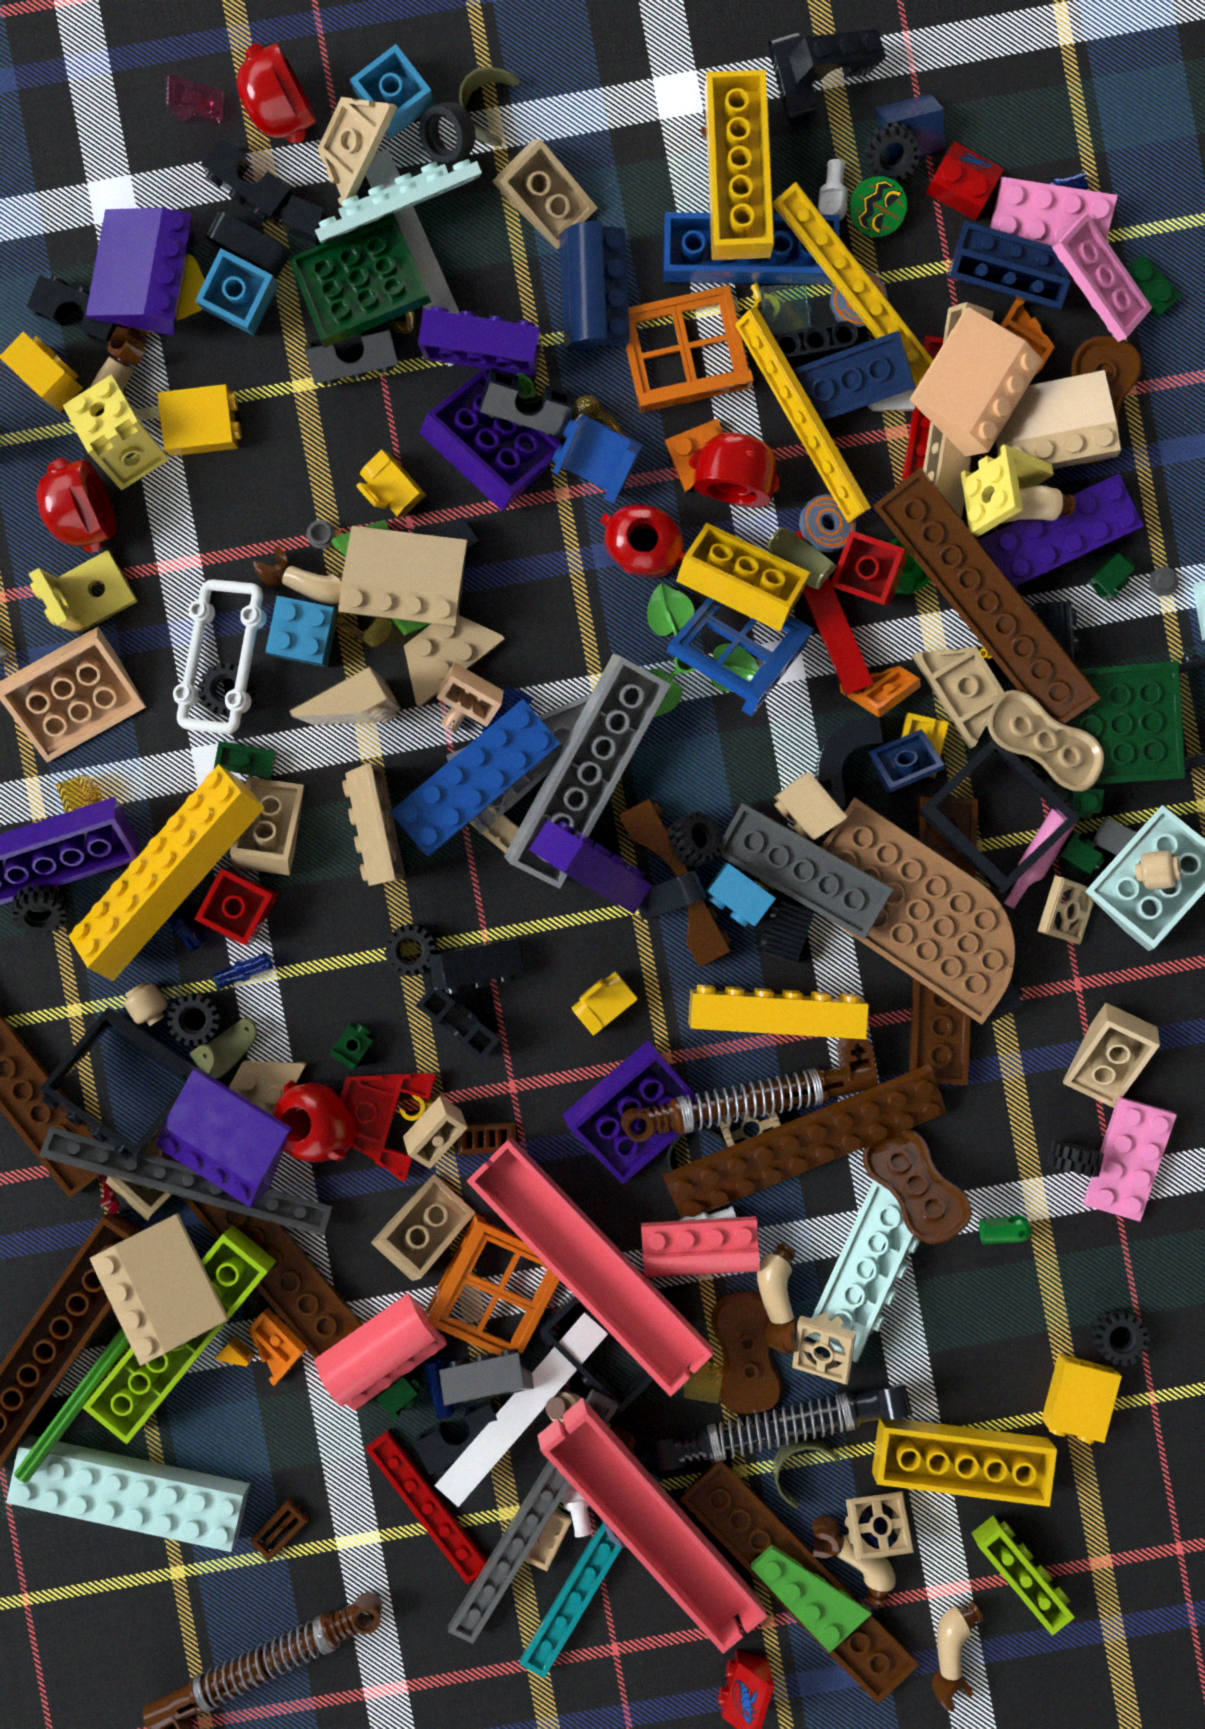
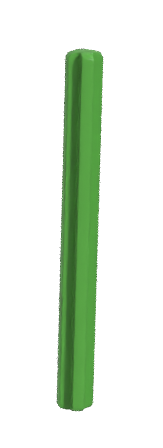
M123 1328L117 1332L14 1472V1476L23 1483L29 1482L82 1407L130 1344Z

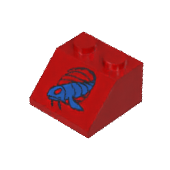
M954 141L934 175L926 194L976 221L1004 168Z
M736 1649L734 1659L728 1660L725 1676L728 1679L725 1687H720L717 1704L721 1706L722 1718L735 1728L761 1729L774 1688L770 1662L768 1658Z

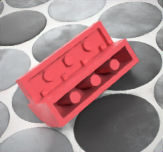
M756 1216L641 1223L643 1267L646 1278L760 1271Z
M407 1293L314 1359L319 1377L333 1400L340 1407L346 1404L354 1411L388 1388L399 1378L412 1371L430 1356L436 1354L437 1351L447 1345L445 1337L429 1323L423 1306Z

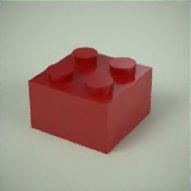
M850 530L830 586L890 607L910 553L904 548Z
M221 868L195 920L245 946L252 945L279 894L230 868Z

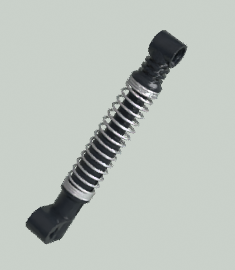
M901 1383L856 1395L844 1392L841 1395L836 1394L835 1400H830L827 1396L826 1402H821L818 1398V1404L814 1405L809 1401V1406H803L800 1403L799 1408L791 1405V1410H786L782 1407V1412L778 1413L774 1409V1418L772 1419L769 1418L768 1413L765 1411L764 1421H761L756 1413V1423H752L747 1415V1425H743L738 1417V1427H734L729 1419V1429L726 1430L724 1424L720 1421V1431L717 1430L716 1424L713 1423V1425L703 1426L701 1431H697V1436L693 1432L691 1437L685 1434L684 1439H681L680 1436H673L654 1441L652 1443L658 1470L662 1472L687 1465L686 1461L693 1464L694 1459L697 1462H701L700 1458L702 1457L704 1461L708 1460L711 1463L715 1461L720 1462L721 1460H726L725 1451L728 1450L732 1458H734L735 1449L737 1448L741 1456H743L745 1446L748 1447L749 1452L752 1454L754 1444L757 1445L758 1450L761 1452L762 1442H765L770 1450L771 1440H774L779 1448L780 1438H783L788 1446L791 1440H794L797 1444L799 1438H803L806 1442L808 1436H812L815 1439L816 1434L819 1433L824 1437L827 1431L833 1435L835 1429L842 1433L844 1427L847 1431H851L852 1429L859 1428L861 1423L880 1419L892 1420L912 1415L913 1412L906 1385Z

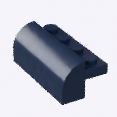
M587 221L573 224L559 235L564 350L592 351L598 345L626 347L630 344L625 228L602 226V221Z
M968 221L963 222L947 272V279L1056 311L1062 308L1071 281L1068 279L1069 271L1058 259L1057 254L1052 248L1053 246Z

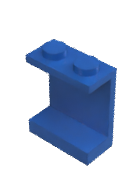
M581 413L575 421H569L563 436L567 437L564 446H558L552 461L556 462V465L552 472L558 475L563 468L607 490L604 499L614 504L625 486L643 445Z

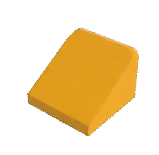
M234 1336L221 1349L215 1359L247 1366L255 1356V1353L238 1337Z

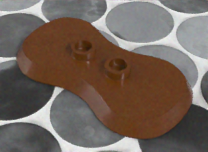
M1109 336L1092 337L1081 344L1075 352L1072 361V377L1105 370L1119 435L1120 407L1124 398L1140 376V354L1133 345L1124 340L1118 342L1116 338ZM1099 460V461H1094V462H1089V463H1083V464H1096V463H1100V462H1102V461H1104V460Z
M907 1129L864 1148L862 1157L866 1172L874 1181L893 1194L900 1205L907 1229L918 1240L930 1244L945 1242L958 1235L968 1225L972 1212L967 1196L957 1186L943 1178L937 1171L925 1140L917 1132Z
M738 1291L723 1296L715 1304L711 1316L712 1328L723 1353V1367L718 1384L719 1397L726 1409L731 1413L742 1416H755L756 1413L762 1415L765 1411L768 1413L774 1410L783 1398L785 1387L783 1376L774 1359L773 1349L767 1345L765 1340V1328L770 1319L760 1292Z

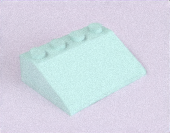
M1162 805L1089 886L1085 893L1126 933L1150 951L1160 943L1205 892V839ZM1169 850L1173 857L1178 856L1181 879L1176 880V884L1172 888L1148 890L1144 886L1143 881H1137L1135 864H1141V856L1144 853Z

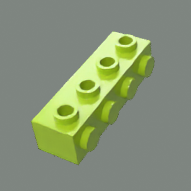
M993 1515L972 1532L978 1547L1052 1636L1075 1618L1067 1606L1071 1602L1060 1587L1056 1589L1052 1587L1049 1583L1052 1580L1051 1576L1042 1565L1036 1567L1031 1559L1034 1556L1024 1543L1018 1545L1014 1541L1015 1533L1005 1521L999 1523Z

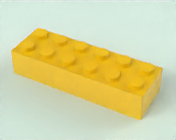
M766 70L706 72L705 113L712 260L770 258L774 241Z
M697 984V989H690L688 1024L692 1029L866 1039L868 1004L862 1001L861 997L857 996V994L840 993L839 998H832V995H829L828 992L811 991V996H803V993H800L798 990H782V994H774V991L768 988H754V993L745 992L743 987L725 986V991H718L714 985Z
M899 1418L892 1420L880 1419L878 1421L872 1474L877 1485L1050 1507L1057 1449L1047 1437Z

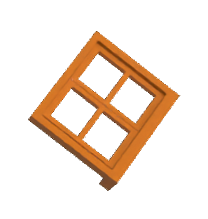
M730 285L628 308L630 344L626 346V352L640 413L751 389L754 380L751 369H748L741 335L735 326L738 320ZM719 305L725 334L689 342L682 313ZM672 315L678 345L642 353L635 323ZM727 341L733 371L697 379L691 349ZM680 352L687 382L650 390L644 360Z
M475 1213L425 1313L433 1327L500 1357L501 1351L518 1349L519 1353H523L560 1279L548 1268L532 1300L506 1289L505 1286L520 1256L545 1267L547 1266L520 1237L487 1223L485 1217ZM487 1240L514 1252L498 1285L471 1273ZM465 1283L493 1295L477 1328L449 1316ZM499 1298L526 1310L510 1342L483 1331Z

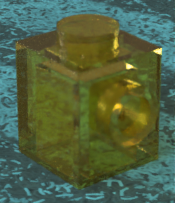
M80 775L56 783L65 813L102 801L101 791L97 785H94L91 776Z
M706 1361L695 1373L691 1371L690 1378L680 1387L683 1388L684 1398L719 1403L723 1378L722 1368Z

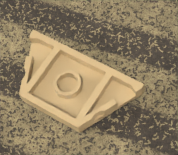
M346 97L340 98L317 150L322 162L326 165L330 182L336 184L341 196L338 198V202L342 207V201L356 196L398 108L396 105Z
M460 615L458 627L430 624L404 645L414 697L418 707H422L438 694L439 686L454 662L468 670L505 641V638L501 634Z
M977 647L916 652L912 655L914 661L968 748H973L976 746L977 740L985 727L988 726L989 713L994 702L1004 693V690L984 658L980 656Z
M245 1060L242 1062L229 1088L272 1115L276 1102L284 1093V1085L290 1080H294L297 1083L307 1064L304 1062L289 1063Z

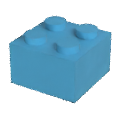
M397 44L350 79L354 93L359 100L389 103L398 107L385 133L389 140L423 115L427 109L435 105L431 89Z
M220 248L195 302L202 310L254 336L279 284L273 275Z
M277 596L266 653L273 657L328 668L339 612L334 607Z
M725 863L705 889L710 894L707 897L710 902L720 909H723L725 906L733 911L730 917L744 927L748 923L756 926L776 899L729 863Z

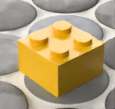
M22 332L0 355V359L42 399L59 412L64 409L63 405L72 400L83 389L76 381L79 376L36 335L31 339Z

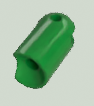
M1022 1215L979 1219L980 1239L983 1245L1024 1242L1032 1235V1226L1027 1218Z

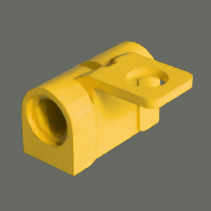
M382 449L360 472V475L368 484L359 482L356 485L374 507L381 509L389 507L398 518L410 512L427 495L390 452Z
M615 971L605 980L601 978L584 992L579 998L580 1001L571 1008L594 1036L638 998Z

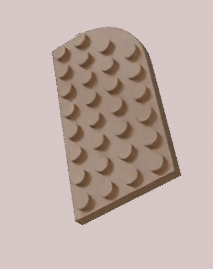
M854 797L844 812L847 818L834 826L821 847L893 887L894 890L866 939L860 938L840 925L838 926L977 1022L983 1024L1006 991L1013 972L1015 959L1014 936L1004 908L995 895L976 878Z

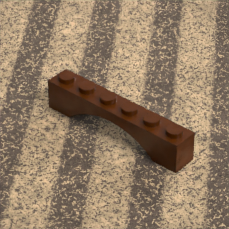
M648 799L618 815L632 841L656 853L671 868L676 877L688 873L687 869L691 868V866H685V861L680 863L677 860L679 855L674 856L672 853L675 850L674 846L669 847L668 842L673 839L668 837V833L672 830L664 828L660 820L664 817V814L657 802L651 804ZM700 900L687 905L688 928L685 941L698 966L702 967L730 952L727 945L732 942L725 929L719 930L714 922L718 916L711 903L705 905L704 901Z

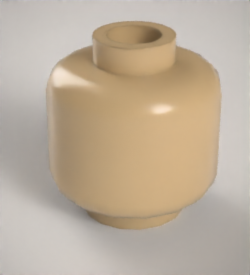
M1169 850L1144 853L1141 856V864H1135L1137 881H1143L1144 886L1148 890L1172 888L1176 884V880L1181 879L1178 856L1173 857Z
M144 982L126 993L127 999L124 1001V1007L136 1024L147 1022L151 1026L164 1018L162 1012L167 1008L168 1003L155 984L147 985Z

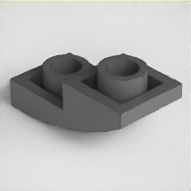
M1104 818L1092 842L1118 855L1137 832L1108 818Z

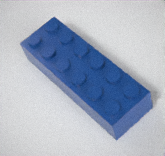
M665 212L663 282L834 285L780 214H772L774 244L770 258L712 260L710 213ZM822 215L837 236L840 237V215Z
M522 699L391 810L390 814L424 854L430 857L557 750L561 743Z

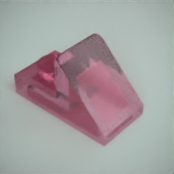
M170 74L167 76L166 106L180 121L184 122L191 115L217 123L223 120L224 90Z

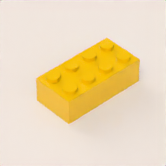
M706 523L684 556L676 581L769 627L781 631L803 592L810 572Z

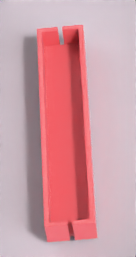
M513 1138L507 1140L467 1182L671 1397L690 1378V1372L695 1373L713 1355V1347Z
M581 1398L562 1414L564 1421L561 1422L557 1418L538 1434L541 1452L724 1654L743 1638L735 1617L737 1614H739L743 1628L747 1633L768 1617L760 1597L591 1406Z

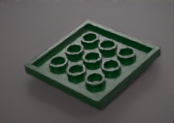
M394 213L288 258L324 348L432 303Z
M1179 661L1081 669L1082 673L1100 694L1101 699L1063 725L1088 732L1102 747L1104 764L1101 774L1094 784L1185 778Z

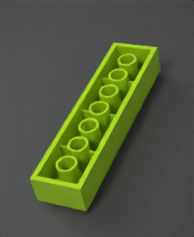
M234 1225L222 1234L201 1260L229 1319L277 1262ZM228 1320L141 1366L131 1347L82 1408L124 1443L128 1444Z

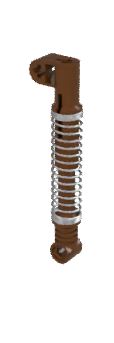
M840 1038L837 1044L840 1067L828 1070H821L820 1068L807 1069L806 1071L803 1070L802 1075L799 1076L794 1072L793 1077L790 1078L785 1074L784 1079L776 1076L775 1081L767 1078L766 1083L758 1080V1084L753 1085L752 1082H749V1086L746 1088L741 1083L740 1093L738 1094L733 1085L731 1086L732 1095H728L726 1088L723 1087V1097H719L717 1090L714 1089V1099H710L708 1092L705 1091V1101H701L699 1094L696 1093L695 1103H691L690 1096L687 1095L686 1098L679 1096L671 1099L670 1103H667L665 1107L663 1104L659 1105L658 1109L656 1106H653L651 1111L649 1107L643 1109L631 1108L623 1114L621 1126L631 1140L643 1142L651 1136H655V1132L657 1135L662 1134V1130L664 1133H669L670 1129L671 1132L676 1131L679 1134H686L692 1132L694 1126L697 1130H701L703 1124L706 1128H710L712 1122L715 1126L719 1127L721 1120L724 1124L728 1125L730 1119L737 1123L739 1117L746 1121L748 1115L755 1119L757 1114L764 1117L766 1112L769 1115H773L775 1110L778 1113H782L784 1108L787 1111H791L792 1107L800 1109L801 1105L809 1107L810 1103L814 1106L827 1103L829 1098L865 1091L878 1085L873 1048L867 1039ZM857 1057L864 1059V1062L849 1064V1062L858 1061ZM746 1111L745 1118L742 1117L740 1112ZM737 1113L736 1120H734L731 1114ZM728 1115L727 1122L724 1120L723 1116ZM716 1117H718V1124L714 1120ZM637 1118H642L644 1120L643 1127L637 1131L631 1130L632 1122ZM707 1119H709V1126L705 1122ZM698 1121H700V1128L696 1124Z
M373 1592L362 1593L357 1597L355 1603L336 1611V1613L320 1614L313 1621L308 1620L305 1625L299 1624L297 1629L291 1628L289 1633L283 1632L281 1637L275 1636L272 1641L267 1640L264 1645L259 1644L256 1649L251 1648L248 1653H241L240 1657L235 1656L231 1661H225L223 1665L218 1664L215 1669L210 1668L207 1673L202 1672L191 1678L189 1684L143 1707V1719L147 1729H174V1724L175 1729H193L190 1716L198 1712L201 1714L210 1712L219 1707L221 1701L227 1703L229 1697L236 1699L237 1693L244 1695L245 1689L252 1691L254 1685L260 1687L262 1681L269 1683L270 1677L277 1679L278 1672L281 1675H285L286 1667L288 1670L293 1671L294 1663L298 1667L302 1666L303 1660L306 1663H310L311 1655L313 1658L318 1659L319 1651L323 1655L335 1651V1649L339 1648L341 1642L357 1635V1633H373L380 1625L383 1605L381 1598ZM364 1611H369V1612H371L372 1614L366 1615V1614H364V1613H362V1612H364ZM312 1623L313 1628L309 1630L307 1625ZM300 1627L305 1628L302 1634L299 1631ZM292 1631L296 1632V1637L294 1638L291 1635ZM284 1635L288 1636L287 1641L283 1640ZM276 1639L280 1640L279 1645H276L274 1643ZM268 1643L272 1644L271 1649L266 1647ZM292 1662V1668L289 1667L288 1663ZM280 1667H284V1672L280 1670ZM273 1670H275L276 1676L272 1674Z

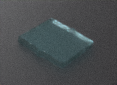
M806 285L760 287L763 308L760 312L764 316V321L772 335H780L785 331L811 327L809 315L811 307L808 306Z

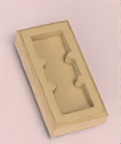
M488 807L487 809L496 815V821L485 829L482 834L506 853L519 827L504 814L498 817L496 814L499 811L498 809ZM473 820L470 824L477 829Z
M555 1509L524 1561L548 1571L572 1522V1516Z

